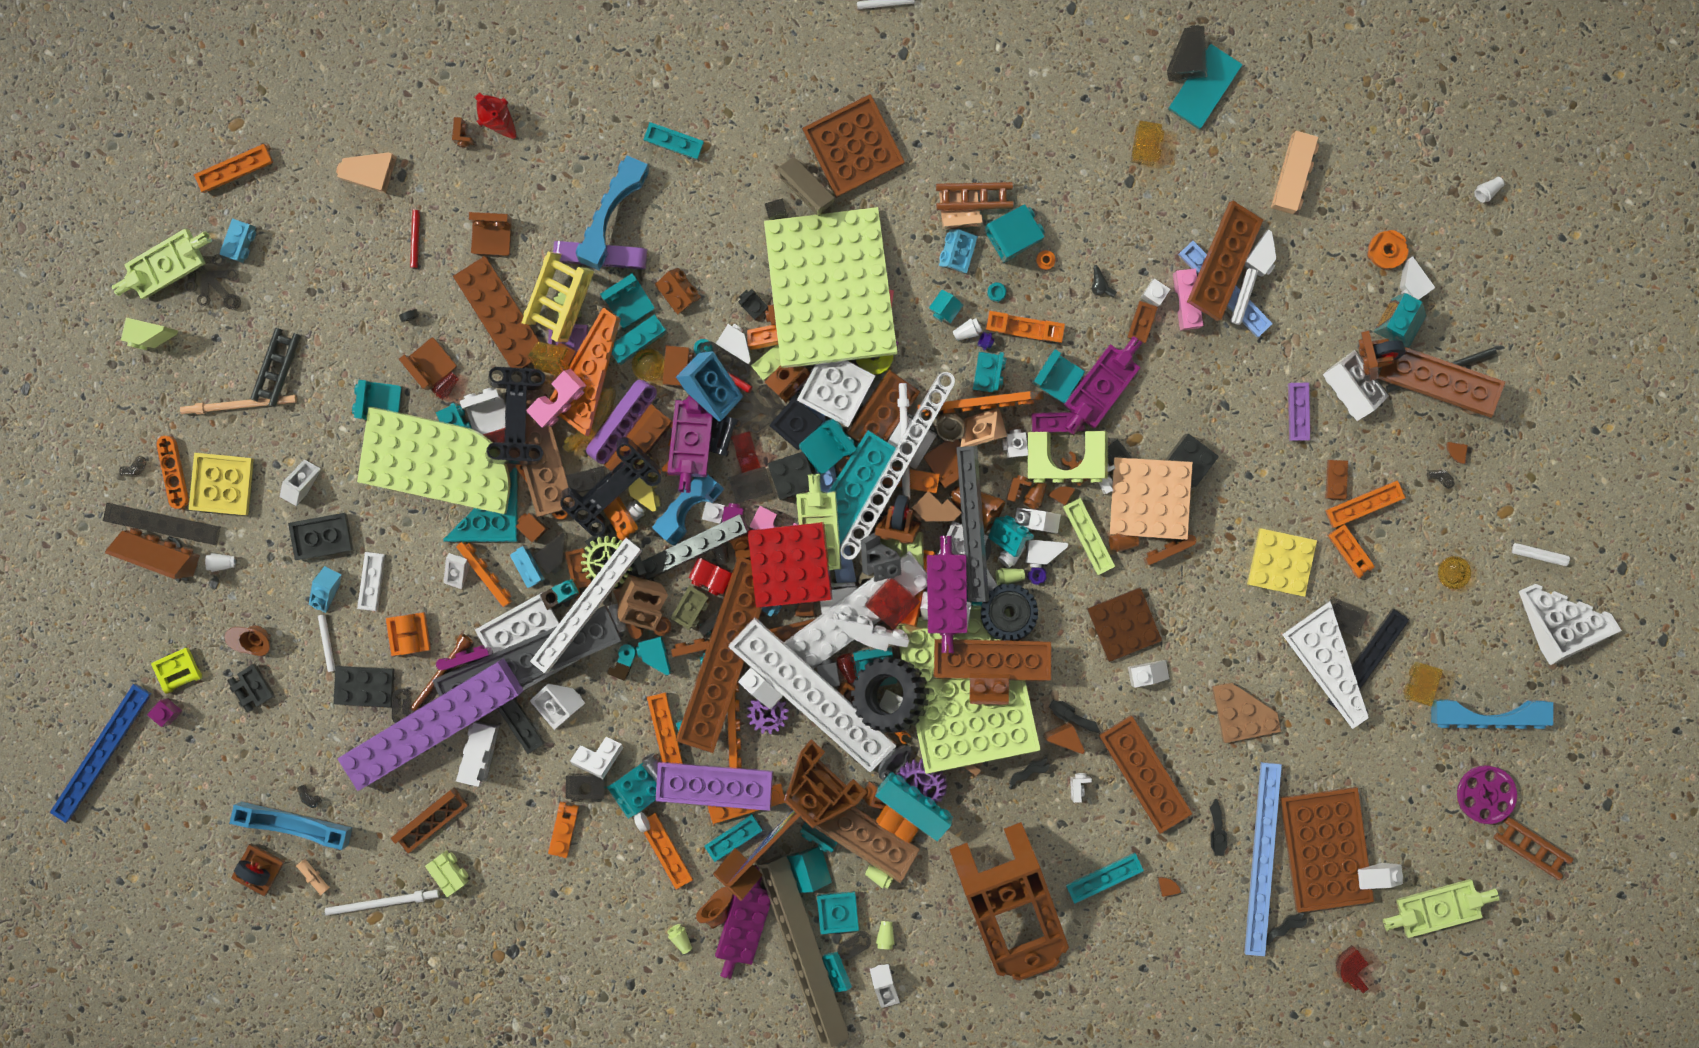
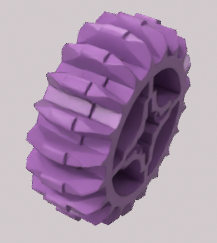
M922 758L920 762H917L915 759L912 760V764L907 762L905 767L902 766L900 772L897 773L910 786L918 788L921 794L933 799L936 805L938 801H942L943 796L946 794L948 785L946 775H942L943 771L926 774ZM914 774V779L911 782H907L906 779ZM936 785V789L928 794V789Z

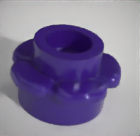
M983 332L979 338L978 346L982 347L984 351L987 348L990 349L994 343L992 333Z
M1032 567L1031 571L1028 572V578L1032 584L1039 585L1046 581L1047 572L1043 567Z

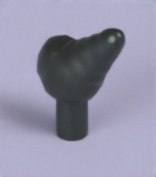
M1094 265L1092 292L1095 295L1105 293L1114 298L1117 291L1108 286V282L1100 268Z

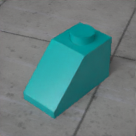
M663 636L638 642L639 646L636 647L638 657H642L643 662L665 675L672 673Z

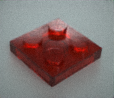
M892 578L887 579L867 600L865 606L894 630L920 603V600L897 580Z

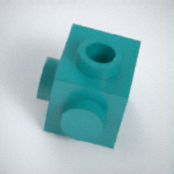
M941 290L929 306V309L934 313L933 317L938 321L942 322L945 320L951 324L964 305L954 295Z

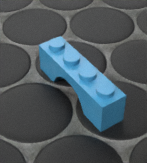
M708 473L707 477H694L691 482V492L686 493L684 489V493H681L669 505L666 512L656 520L652 528L673 546L676 545L687 533L685 517L690 508L700 502L713 503L725 488Z

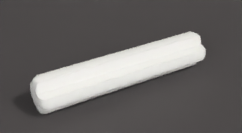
M1249 268L1246 272L1231 318V322L1240 325L1242 323L1258 271Z
M1515 543L1512 547L1513 554L1562 566H1568L1570 561L1569 556Z

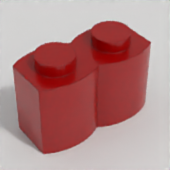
M698 557L688 578L692 579L691 583L701 588L704 585L709 588L708 592L719 596V594L725 593L732 572Z

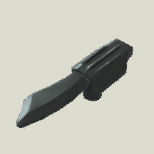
M1052 700L1048 706L1053 711V714L1063 721L1069 722L1072 720L1084 729L1100 733L1095 721L1074 714L1075 708L1067 703Z
M1215 799L1210 806L1214 823V830L1210 833V842L1214 856H1224L1227 848V833L1222 830V813L1219 802Z

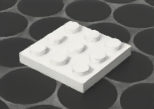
M848 361L816 364L797 401L849 427L875 375Z

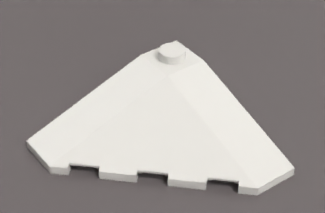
M1534 584L1519 591L1540 650L1550 665L1622 631L1612 614L1605 611L1602 614L1592 611L1593 606L1580 601L1577 604L1567 601V596L1555 591L1552 594L1542 591V586Z

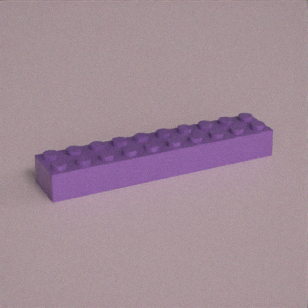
M503 658L337 759L357 791L515 698L524 690Z

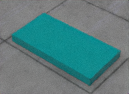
M1210 44L1168 110L1200 130L1243 64Z

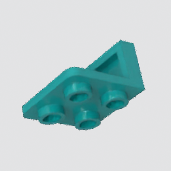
M358 380V384L354 388L356 403H353L352 406L354 418L367 420L368 407L399 413L402 387L399 385Z
M834 419L824 422L799 444V448L820 474L826 473L840 459L852 454L856 450L854 441L849 436H846L842 431L841 424Z

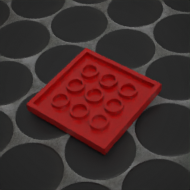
M824 522L748 531L756 608L833 600Z

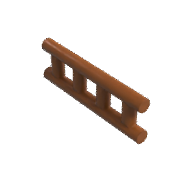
M1012 182L936 184L935 186L936 191H942V203H936V210L1013 209V201H1007V190L1013 189ZM980 190V202H969V191ZM988 190H999L998 202H988ZM949 191H961V202L950 203Z
M1509 816L1505 818L1504 823L1509 825L1503 835L1497 832L1493 838L1552 877L1561 880L1563 874L1558 870L1564 861L1571 864L1573 857ZM1515 830L1525 836L1519 846L1510 840ZM1531 841L1541 846L1535 856L1526 851ZM1548 851L1557 856L1552 866L1542 861Z

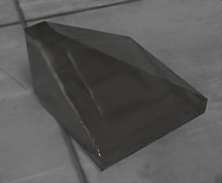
M783 198L765 203L769 220L788 218Z

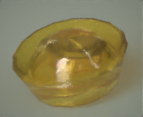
M642 349L636 353L632 360V370L640 380L653 381L663 373L665 360L662 354L655 349Z
M1458 556L1446 558L1438 567L1439 581L1449 589L1463 588L1471 578L1470 565L1465 559Z

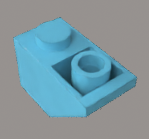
M324 566L312 581L308 605L326 613L340 586L342 574Z

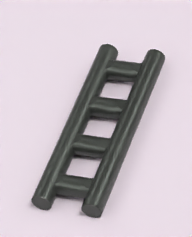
M276 327L250 400L258 402L259 396L270 399L268 405L272 407L277 405L301 335L293 333L292 338L282 336L283 330ZM278 342L289 346L285 356L275 353ZM272 361L282 363L279 374L269 372ZM265 379L276 381L273 392L262 389Z

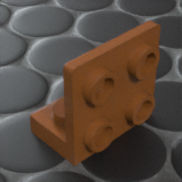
M469 212V220L473 223L471 253L509 256L512 218L508 214Z
M433 337L410 356L404 354L399 358V361L422 389L428 391L457 367Z
M958 439L954 442L947 440L924 455V459L933 473L940 474L939 482L943 488L959 479L957 447H961Z

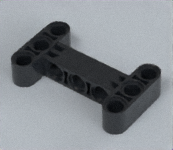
M494 367L489 371V385L494 388L506 389L504 443L495 442L488 445L485 457L490 463L537 465L540 463L543 457V449L539 445L525 444L527 390H539L542 388L545 382L543 371L513 367ZM499 374L501 375L502 380L495 381L493 380L492 375ZM519 375L522 380L514 382L511 377ZM538 376L541 382L534 383L531 377ZM491 449H497L500 452V455L498 457H492L489 451ZM516 450L520 456L512 458L509 455V451ZM536 451L539 454V458L532 459L529 456V452Z
M622 437L617 441L616 452L622 461L583 497L572 488H566L561 492L560 505L562 509L592 536L598 537L605 532V518L600 512L639 477L649 486H656L661 482L660 467L630 438ZM623 446L630 447L628 451H622L620 448ZM637 459H641L644 461L642 464L634 463V461ZM650 472L657 473L655 477L648 476ZM567 497H571L574 500L572 502H567L564 499ZM580 510H585L588 513L581 515L578 512ZM600 523L601 526L593 527L592 524Z

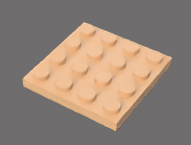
M1114 457L1115 469H1113L1110 534L1116 535L1118 533L1129 536L1188 540L1193 462Z

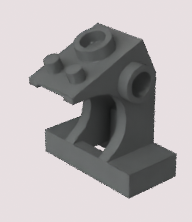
M874 532L860 540L864 574L870 575L874 572V582L902 575L901 558L896 551L880 543V536L875 535Z

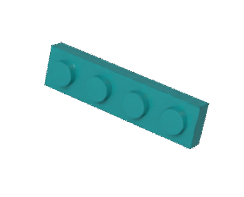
M1134 852L1067 884L1066 887L1075 904L1144 870Z

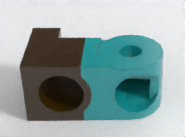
M570 579L540 594V597L546 609L553 610L576 597L579 591L573 579Z
M625 644L620 647L616 666L609 667L608 675L623 681L627 680L637 654L636 648L632 644Z

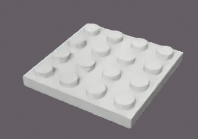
M539 594L475 629L485 648L491 647L493 653L554 628L560 622L553 610L546 609ZM571 662L560 668L552 670L547 674L538 676L520 685L522 686L523 690H525L533 686L534 684L542 681L543 679L553 675L554 673L562 670L563 668L571 665L574 662Z

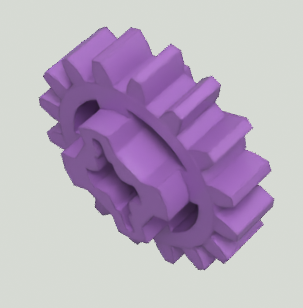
M758 699L757 701L751 700L753 706H748L747 709L751 713L747 714V717L752 718L749 723L750 725L756 724L754 730L761 728L762 734H764L765 730L772 734V729L778 732L779 725L785 726L782 720H788V716L784 715V713L789 711V709L783 707L786 701L780 702L779 700L771 709V715L773 716L765 717L763 710H768L769 708L760 703ZM777 706H779L781 711L780 717L776 714ZM755 709L760 713L759 720L755 716ZM769 721H772L773 723H775V724L769 725V726H768V725H764L765 722H769Z

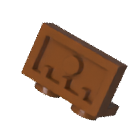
M970 673V704L1008 705L1009 674Z

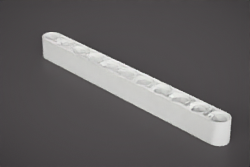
M940 373L925 396L841 544L840 552L845 559H854L861 549L860 540L870 534L953 388L955 378L951 373ZM944 375L950 379V384L946 387L940 383V379ZM934 392L938 393L941 398L937 404L931 401V395ZM925 409L931 413V417L927 421L921 418V412ZM915 426L921 429L919 437H913L911 434V430ZM905 443H909L912 447L909 454L902 452V446ZM896 460L902 463V468L899 471H894L892 468V463ZM886 477H890L893 481L892 486L889 488H885L882 485V481ZM876 494H880L883 497V502L879 505L873 503V497ZM867 511H871L874 516L869 522L863 519V514ZM855 529H863L864 535L861 538H855L853 535ZM847 545H852L854 553L846 555L844 548Z

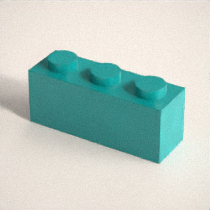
M654 314L615 341L611 354L622 365L668 332Z

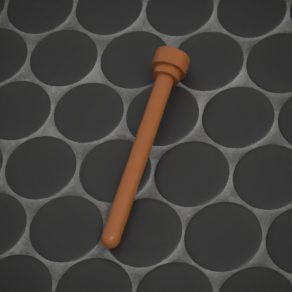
M461 633L456 639L457 646L448 658H456L455 654L462 652V650L465 651L466 648L469 649L473 644V640ZM438 669L411 705L412 711L418 710L435 688L432 680L444 675L448 669Z

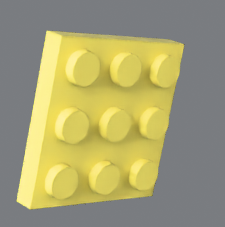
M194 453L189 510L248 515L254 458Z
M1259 528L1247 585L1305 597L1317 540Z

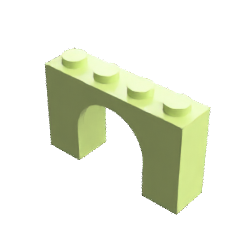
M1085 431V456L1081 464L1072 470H1062L1052 461L1051 433L1028 432V479H1033V483H1045V479H1052L1053 483H1063L1064 479H1071V482H1083V479H1091V482H1102V479H1108V432Z

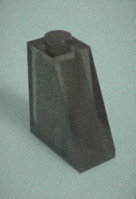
M1192 25L1189 28H1184L1167 69L1169 81L1208 77L1204 26Z

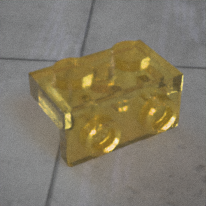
M537 342L528 355L534 368L543 372L559 376L564 370H569L564 361V357L568 353L566 347Z

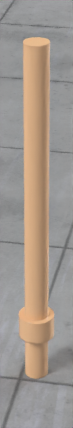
M296 395L280 396L277 404L296 403L297 397ZM261 398L258 399V402L241 400L205 404L204 402L195 403L193 406L180 407V413H196L199 415L206 414L209 411L267 406L270 399Z

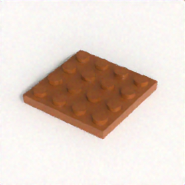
M871 94L802 128L836 198L905 164Z

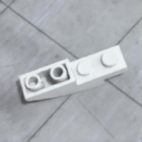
M847 612L833 613L834 622L842 631L867 646L887 651L888 644L902 647L908 646L909 639L907 633L903 630L894 629L893 631L887 630L883 626L873 627L872 620L864 615H858L857 617Z

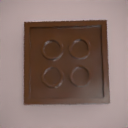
M1141 587L1086 608L1108 662L1162 641Z

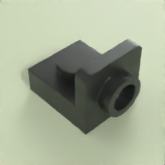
M753 289L750 291L745 290L739 296L740 300L738 303L754 320L768 309V306Z
M639 555L630 566L632 571L627 570L626 573L643 578L646 575V571Z

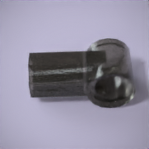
M720 609L696 626L706 640L711 637Z

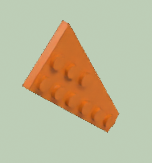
M604 307L567 370L571 369L587 386L583 389V395L570 403L571 407L565 413L561 412L559 415L585 436L590 435L621 319ZM556 389L549 399L554 403L558 399V392Z
M1028 391L946 401L939 411L943 410V414L954 413V409L959 408L962 411H972L973 407L980 406V409L997 408L996 404H999V407L1015 406V402H1018V405L1034 404V400L1044 399L1043 391ZM927 409L921 412H925V416L931 415L930 411Z

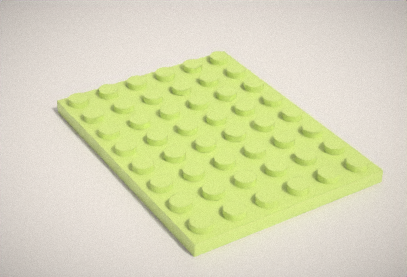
M878 207L826 213L819 216L809 215L764 221L781 368L896 355L897 346Z
M971 606L967 633H955L953 635V639L999 640L995 639L984 628L981 620V607ZM1009 608L1004 611L1007 617H1011ZM919 617L916 627L894 622L895 629L903 630L907 633L909 639L907 647L899 646L902 660L914 664V668H918L922 672L920 676L925 677L927 681L925 688H929V694H926V700H929L928 706L924 705L923 708L926 712L924 716L918 717L920 721L916 724L926 774L1040 751L1025 681L1009 680L1008 705L970 704V679H934L935 639H942V636L937 633L928 634V620H923L922 617Z

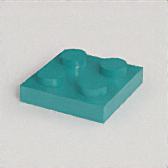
M855 891L817 895L821 934L859 931Z

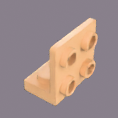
M977 190L969 191V202H979ZM942 191L939 192L940 203H942ZM949 191L950 203L961 202V191ZM941 210L943 230L979 227L982 225V215H980L979 210Z

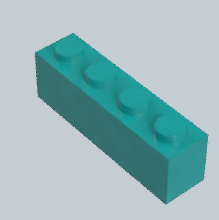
M891 772L878 787L875 797L937 842L951 827L953 820L951 813L936 805L933 799L921 794L915 786H910L900 775H895Z

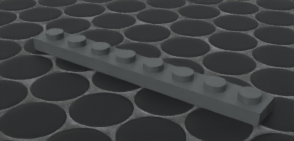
M977 446L957 447L968 602L989 601L978 448Z

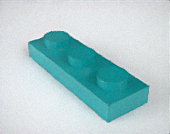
M649 122L643 139L644 142L695 160L699 159L704 145L703 140Z
M751 814L705 844L704 847L713 861L716 862L734 848L739 847L763 831L754 815Z

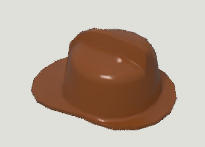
M258 625L248 628L235 626L229 628L224 636L226 644L231 649L241 653L263 656L270 649L269 640L271 635Z
M727 887L717 890L698 910L696 914L697 921L708 924L712 929L727 920L728 905L732 900L733 893Z

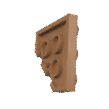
M1231 682L1212 686L1224 743L1281 732L1277 712Z

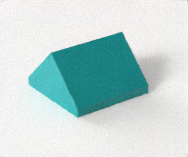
M818 846L787 855L793 877L797 881L799 893L814 892L832 883L823 850Z

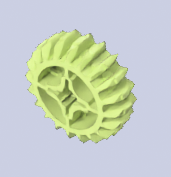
M605 536L604 542L601 537L597 538L598 544L594 541L590 542L593 548L587 546L585 549L589 554H582V557L587 558V561H581L582 565L587 564L588 567L582 569V571L590 572L586 576L587 579L597 576L593 565L603 568L605 564L598 562L606 560L605 557H608L609 560L612 556L610 546L617 550L623 542L622 540L616 544V537H613L610 542L609 536ZM604 547L603 556L600 559L593 560L596 551ZM625 572L623 576L627 578L628 573ZM621 578L619 582L624 583V579Z

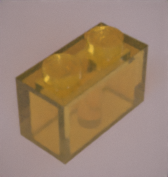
M1146 121L1138 122L1130 162L1153 166L1156 161L1160 160L1161 149H1158L1159 142H1162L1164 138L1162 124Z
M1415 662L1409 670L1410 679L1403 690L1404 698L1432 707L1443 670Z

